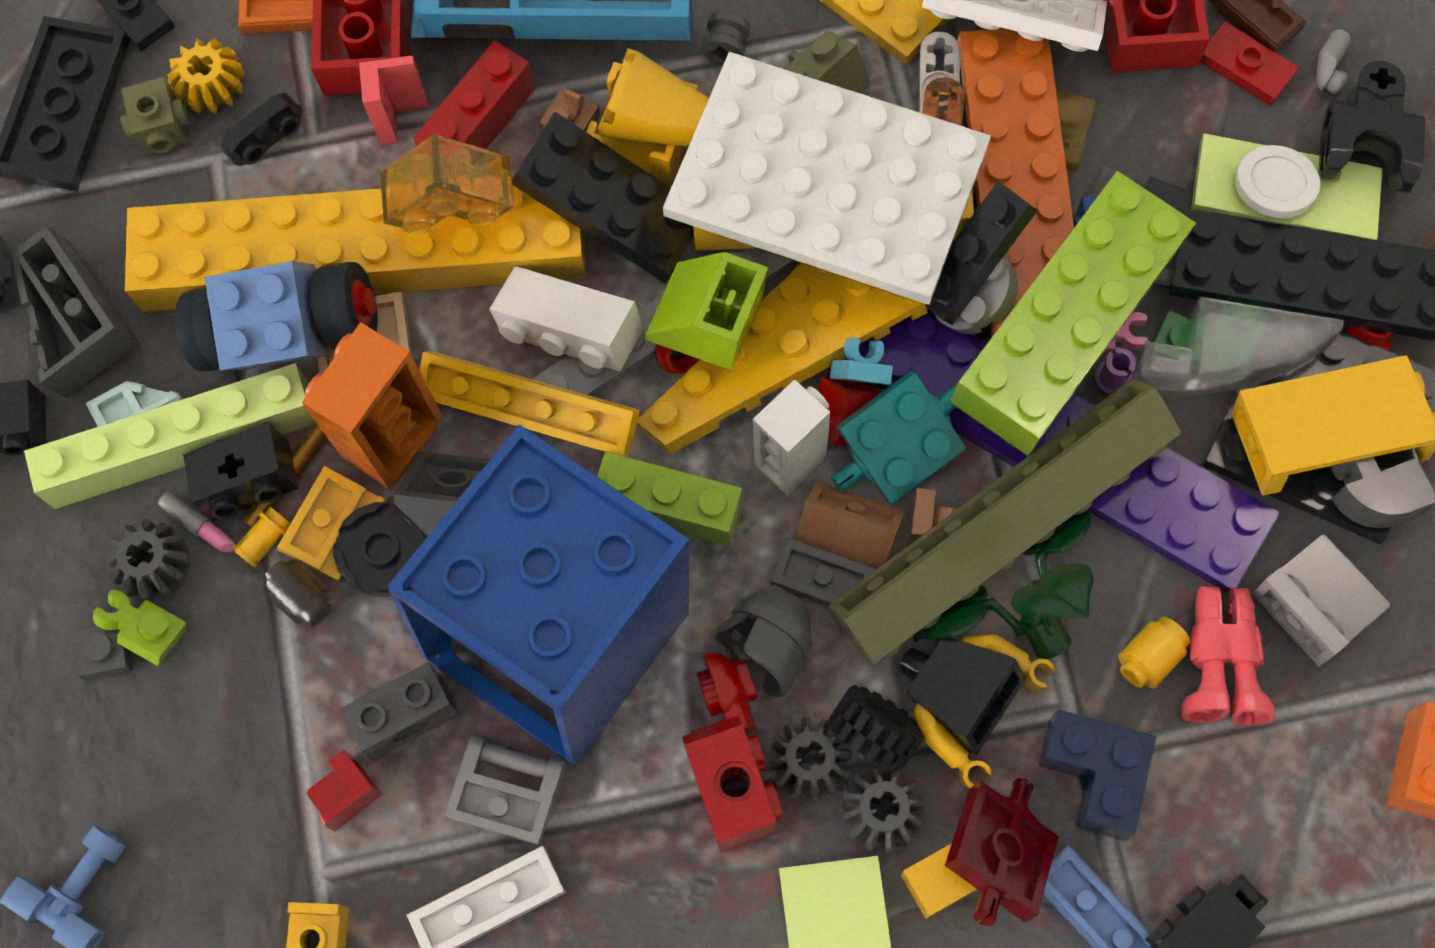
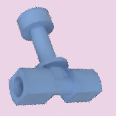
M96 825L92 826L82 840V844L89 848L61 888L51 885L45 891L28 878L18 876L7 888L0 900L1 904L26 921L37 922L39 920L54 930L52 938L66 948H96L102 940L106 931L80 914L85 904L78 898L103 862L108 860L116 863L127 847L120 839Z

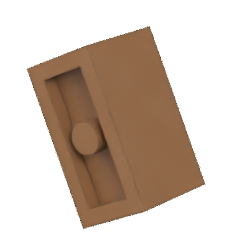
M816 481L805 502L794 540L878 569L889 559L905 511L845 490L842 493L837 487Z

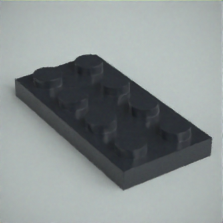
M47 16L43 17L0 134V177L78 191L131 40L124 30Z
M556 112L553 113L510 182L519 190L663 283L672 275L677 262L680 261L694 235L693 226L663 215V206L671 187Z

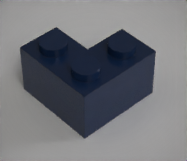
M1059 709L1049 720L1039 767L1086 779L1076 828L1122 841L1135 834L1157 736Z

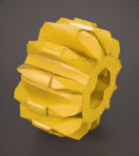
M197 37L195 46L191 49L180 45L182 57L169 59L172 72L167 74L168 83L175 91L174 95L176 98H181L185 106L189 105L198 114L206 107H208L210 112L217 114L218 105L222 103L233 107L231 95L243 94V85L240 81L245 78L244 69L241 63L238 62V57L234 50L230 49L229 46L223 47L215 38L206 46Z

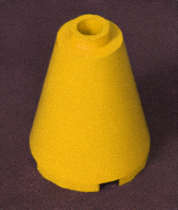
M627 48L603 118L605 122H602L599 134L608 138L689 147L710 97L639 51Z

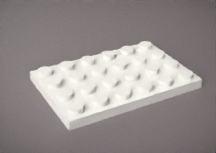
M729 52L665 201L663 215L676 221L930 305L988 149L991 135Z

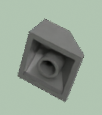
M418 451L394 493V504L429 536L490 459Z

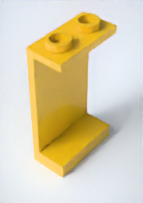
M1407 355L1241 390L1231 412L1262 496L1281 492L1288 476L1291 474L1412 448L1415 449L1419 461L1422 462L1429 460L1435 451V412H1431L1424 396L1425 385L1423 378L1419 372L1413 370Z

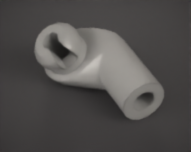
M1341 29L1333 31L1321 48L1315 81L1322 92L1326 89L1333 95L1340 94L1349 78L1346 72L1336 69L1351 43L1349 33Z

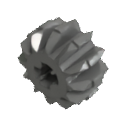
M143 519L138 531L132 525L124 524L126 537L122 541L118 538L110 539V544L117 549V552L104 557L105 563L114 568L108 574L110 581L115 585H122L121 591L129 597H134L139 593L140 597L144 600L152 601L157 589L164 595H171L169 582L172 579L180 582L185 581V575L177 570L178 567L191 563L190 557L185 552H182V549L186 546V541L179 534L173 535V528L167 523L161 522L156 527L150 519ZM146 556L153 558L149 564L143 562Z
M802 717V733L798 734L793 726L786 724L783 726V733L789 743L780 739H773L771 742V749L783 756L769 759V769H786L775 779V784L778 788H781L794 781L795 784L791 790V798L794 800L799 799L803 787L810 788L809 797L811 802H818L820 796L818 786L820 785L824 787L828 794L834 796L837 794L838 788L830 776L840 780H848L850 771L837 763L851 760L852 751L848 749L835 750L842 742L837 738L838 734H833L829 738L826 737L829 724L825 719L819 723L818 730L815 732L811 731L809 717ZM810 749L819 752L818 761L824 760L822 766L813 764L810 771L802 768V758L796 759L798 754L807 755Z
M878 766L873 767V784H870L863 775L857 774L854 777V783L861 793L853 790L844 791L843 799L857 807L843 810L841 818L843 821L859 820V823L850 830L849 836L852 839H856L864 831H867L870 835L866 841L865 848L869 851L875 848L878 837H883L886 852H894V834L904 844L909 845L914 838L905 825L915 829H921L924 825V819L910 813V811L920 810L926 805L924 798H908L917 788L918 783L912 779L901 788L897 785L901 777L899 770L891 772L889 781H883L882 769ZM882 798H886L892 801L890 809H896L897 814L896 816L888 814L885 821H880L874 817L877 810H870V803L879 804Z

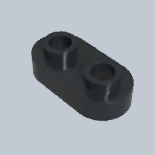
M279 93L272 96L227 132L221 143L222 151L238 166L251 165L258 162L265 155L266 150L283 137L292 135L299 128L302 108L287 93Z

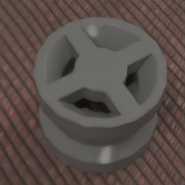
M719 11L712 13L707 23V30L710 33L703 39L701 52L709 60L718 64H724L729 52L744 56L745 47L743 46V41L749 37L750 23L742 16L732 12Z

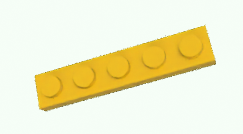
M425 351L422 354L419 371L436 403L518 426L520 424L528 430L624 457L629 456L631 453L640 412L639 409L438 352Z

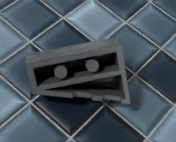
M46 225L10 252L21 304L27 308L31 330H28L30 343L36 347L41 368L37 370L40 384L68 398L140 344L70 241Z

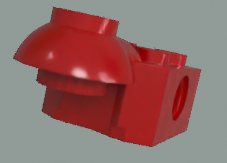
M702 652L707 669L696 672L711 717L722 714L724 720L690 731L691 734L683 736L682 740L720 853L776 834V820L782 818L781 812L783 811L773 783L763 785L759 774L766 771L764 766L766 763L757 736L753 735L747 738L748 735L757 729L749 706V702L757 700V695L744 658L733 661L719 653ZM732 780L744 781L749 786L748 791L740 797L728 796L723 792V789Z

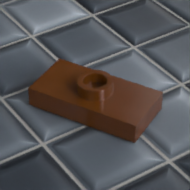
M1208 0L1251 38L1276 53L1294 38L1307 22L1282 0Z

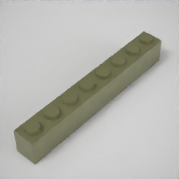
M1132 378L828 605L856 648L873 664L881 659L893 656L901 649L903 642L919 630L928 629L936 624L943 612L958 601H963L973 596L978 591L979 586L992 575L1009 569L1015 564L1020 554L1032 545L1049 539L1055 533L1056 527L1072 515L1086 511L1091 507L1094 499L1108 488L1126 481L1130 477L1131 471L1141 463L1162 454L1168 448L1169 442L1182 432L1157 388Z

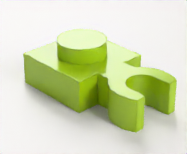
M111 589L108 593V604L117 608L118 611L108 613L96 607L93 612V622L98 627L104 630H120L117 636V644L157 666L161 664L186 632L187 622L148 600H145L136 609L131 606L126 594Z

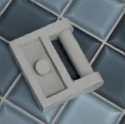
M472 734L467 744L444 817L541 846L556 794L564 777L567 761L551 756L550 760L488 743V737ZM483 761L541 778L543 780L540 790L538 792L477 774L479 766Z

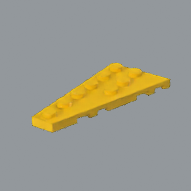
M801 262L760 302L732 371L699 360L638 418L637 425L645 435L671 455L720 428L721 420L743 408L746 412H749L762 404L761 398L781 387L784 390L794 379L801 383L830 367L832 360L845 359L844 344L847 338H860V344L871 337L877 341L891 333L889 327L909 316L912 320L928 313L925 303Z

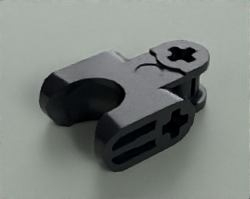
M1386 61L1367 63L1359 74L1357 86L1350 91L1346 102L1334 99L1330 101L1321 131L1318 166L1320 177L1339 180L1341 169L1350 160L1351 156L1360 154L1370 156L1382 164L1387 172V186L1389 189L1410 193L1423 168L1425 117L1403 112L1406 82L1404 74L1394 64Z

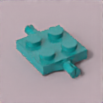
M910 371L835 426L847 443L852 462L836 474L830 476L836 487L843 493L844 490L864 476L874 482L886 501L892 504L967 449L953 429L948 414L956 408L950 402V399L958 382L940 397L936 398L927 391L917 374Z

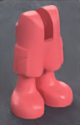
M1200 586L1198 588L1195 603V625L1192 626L1189 638L1191 641L1190 660L1193 665L1202 670V680L1198 690L1187 696L1181 703V715L1185 721L1211 723L1220 721L1229 715L1230 698L1226 686L1224 666H1227L1234 672L1235 688L1231 702L1232 722L1239 725L1254 726L1267 724L1275 720V706L1272 700L1261 690L1257 680L1255 669L1264 665L1262 634L1259 627L1256 626L1255 605L1248 588L1231 587L1227 599L1228 624L1222 623V600L1219 587Z

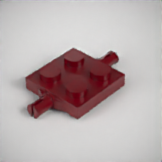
M1017 778L1013 781L1009 797L999 794L983 781L969 788L945 863V867L979 891L980 897L973 917L975 921L980 920L979 924L991 926L995 924L999 905L1024 922L1038 916L1059 836L1041 824L1032 812L1029 811L1028 803L1034 786L1031 782L1027 784L1028 780L1024 778Z

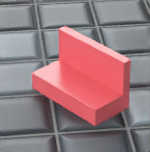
M405 56L359 63L362 103L381 145L398 143L395 112L430 108L429 99L414 57Z

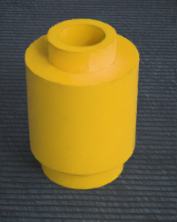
M1160 617L1156 622L1150 621L1119 653L1118 659L1122 665L1120 667L1121 674L1135 687L1142 688L1146 686L1152 689L1156 688L1186 656V648L1191 642L1188 634L1178 623L1168 617Z

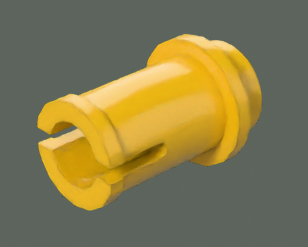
M271 506L265 513L263 511L258 513L261 518L240 542L232 548L241 558L255 568L276 542L284 536L291 524L290 521Z

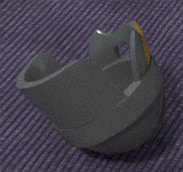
M775 585L758 590L749 597L741 599L730 615L718 625L714 632V639L731 650V659L733 661L744 658L745 662L753 659L768 670L763 683V689L766 694L775 697L786 695L801 662L805 660L813 645L811 619L806 606L795 595ZM736 629L743 638L734 641L731 638L733 630Z

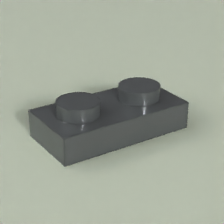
M786 537L772 574L770 585L778 586L785 591L828 606L876 569Z

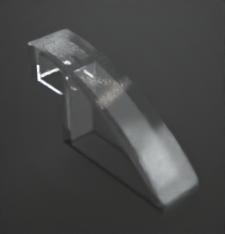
M1200 297L1190 315L1186 348L1145 341L1137 357L1134 379L1156 387L1161 396H1199L1228 392L1259 384L1295 369L1327 349L1342 331L1344 320Z

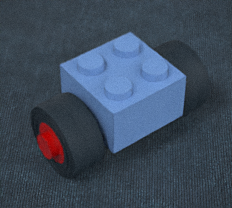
M291 261L204 277L206 288L193 289L181 294L175 309V328L182 353L194 369L205 372L220 369V371L247 370L330 356L329 348L336 349L340 340L346 334H352L360 322L376 332L378 326L377 304L372 284L364 268L356 262L339 263L315 269V264Z

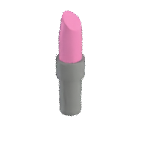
M171 491L165 492L160 497L158 506L181 522L183 527L194 536L201 537L220 552L234 551L232 548L236 543L223 530L211 522L212 519L199 509H193Z

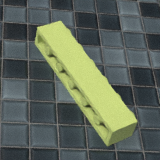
M294 363L25 450L24 453L34 494L54 509L183 468L185 467L183 454L270 422L282 435L312 426L315 420L302 404L309 382L297 364Z

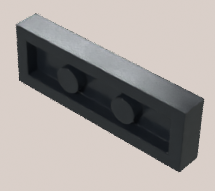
M997 181L953 241L930 305L925 304V306L943 321L953 325L1038 210L1007 186Z

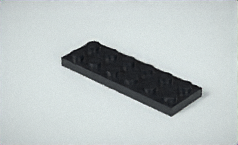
M1182 208L1181 213L1196 222V224L1174 255L1169 295L1358 328L1363 327L1369 330L1391 332L1393 334L1435 341V250Z

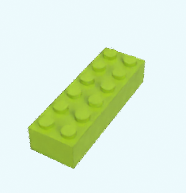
M1116 171L960 379L950 402L1029 456L1182 246L1196 222L1119 171Z

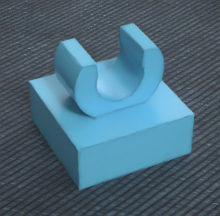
M847 338L844 344V354L847 360H832L830 379L891 385L893 366L876 364L884 354L883 342L870 341L869 352L866 357H862L859 353L860 338Z

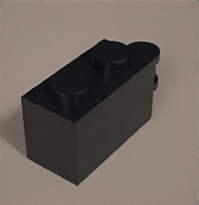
M1243 874L1236 877L1227 887L1221 880L1205 891L1197 885L1176 905L1182 913L1175 921L1171 923L1168 918H1165L1145 937V940L1151 945L1149 948H1247L1265 928L1256 915L1269 900Z

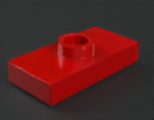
M1226 21L1209 40L1200 61L1270 106L1274 104L1299 69L1292 62Z

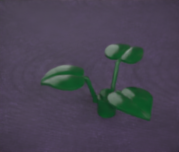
M1089 509L1080 514L1072 515L1056 527L1055 533L1049 539L1032 545L1022 553L1023 555L1036 554L1040 579L1033 580L1031 584L1018 590L1011 598V606L1014 612L1021 615V620L1018 621L995 599H986L988 592L984 586L980 585L978 591L966 600L958 601L943 612L936 624L913 635L914 642L916 643L920 639H944L963 634L978 625L986 616L987 610H992L1012 627L1016 636L1026 635L1038 658L1050 659L1065 652L1070 647L1072 640L1061 618L1087 619L1089 617V597L1094 576L1090 567L1081 563L1065 564L1047 570L1046 559L1049 553L1066 552L1084 538L1092 520Z

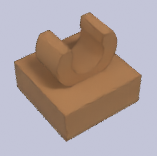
M560 88L539 123L541 131H543L553 113L556 112L587 132L591 120L596 121L600 115L599 105L568 88Z
M916 489L909 545L957 510L950 507L934 508L936 490Z

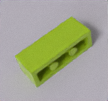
M609 452L604 453L597 475L598 478L681 534L731 547L743 507L741 487Z

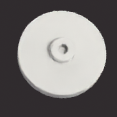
M1267 145L1253 149L1242 158L1235 174V187L1243 202L1254 211L1268 217L1284 219L1299 216L1313 205L1320 190V177L1313 163L1300 152L1284 146Z

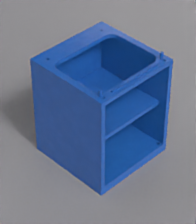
M519 424L387 587L423 659L429 661L430 664L575 767L689 615V539ZM456 639L553 708L558 729L460 660L453 653V640ZM437 654L441 655L440 658H435Z

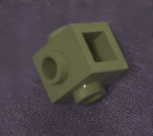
M164 77L121 88L126 114L120 116L123 130L129 141L136 140L145 155L153 152H168L175 146L188 143L184 128L185 125L190 124L187 108L181 98H176Z

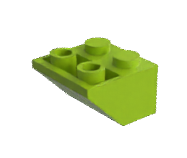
M726 252L677 262L645 334V340L732 371L762 300L768 267Z

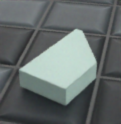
M125 381L88 401L86 405L99 427L182 400L183 398L177 392L160 391L148 388L143 384Z

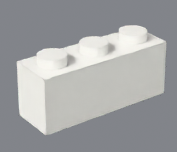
M517 266L513 268L489 309L499 328L500 334L507 340L517 344H521L524 341L540 346L544 351L555 356H561L562 354L572 356L597 369L604 366L621 371L644 329L635 301Z
M795 379L753 418L754 465L787 496L826 459L830 420L829 404L826 399L813 387L809 386L805 389Z

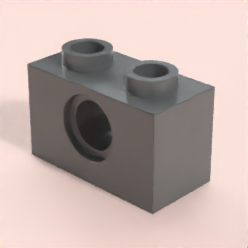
M429 661L340 708L360 751L373 761L460 715L439 673Z

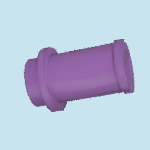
M1116 348L1113 354L1111 352L1108 353L1105 362L1098 366L1095 373V383L1103 393L1111 395L1132 379V373L1136 367L1134 354L1125 348Z

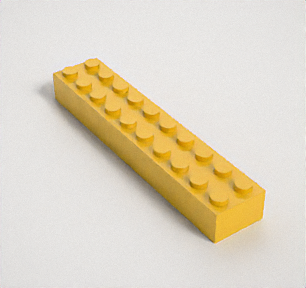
M513 178L127 208L125 292L142 312L175 310L181 294L193 289L206 288L204 277L291 261L315 264V269L339 263L356 262L366 271L374 294L504 285L515 266L561 280L587 278L585 233L574 224L510 184Z

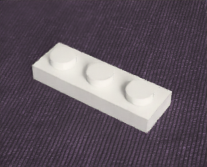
M541 846L407 914V917L421 948H459L565 894L566 891L545 847Z

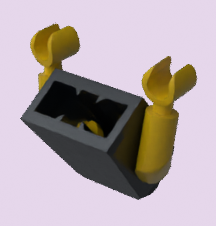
M996 634L964 636L960 640L951 637L940 640L930 656L912 647L906 651L899 664L900 673L914 680L909 687L908 694L916 705L913 717L925 736L926 744L948 766L953 769L956 767L960 769L959 780L967 789L974 786L968 778V772L973 766L979 767L987 777H991V769L988 764L978 760L971 761L967 757L969 752L977 756L1022 684L1033 692H1040L1048 687L1045 683L1036 679L1034 675L1035 668L1047 675H1051L1055 671L1051 661L1037 659L1032 662L1029 660L1028 653Z

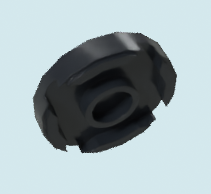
M374 502L356 509L343 520L338 530L339 534L336 538V544L334 543L333 557L338 572L353 589L368 596L390 597L391 594L387 586L428 536L396 505H389L387 502Z

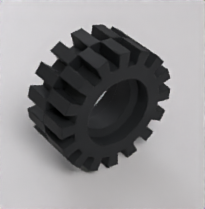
M852 685V687L848 688L828 719L832 733L838 734L837 738L842 743H848L850 745L849 749L855 754L859 752L864 755V760L869 763L875 761L878 767L885 770L888 767L892 772H897L898 770L901 772L925 737L915 719L908 718L909 713L903 708L898 709L894 706L896 703L890 699L886 701L882 698L881 694L875 691L871 693L868 688L862 686L859 688L857 685Z

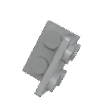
M1326 535L1319 536L1286 565L1276 570L1251 593L1318 667L1340 652L1350 643V640L1390 607V603Z

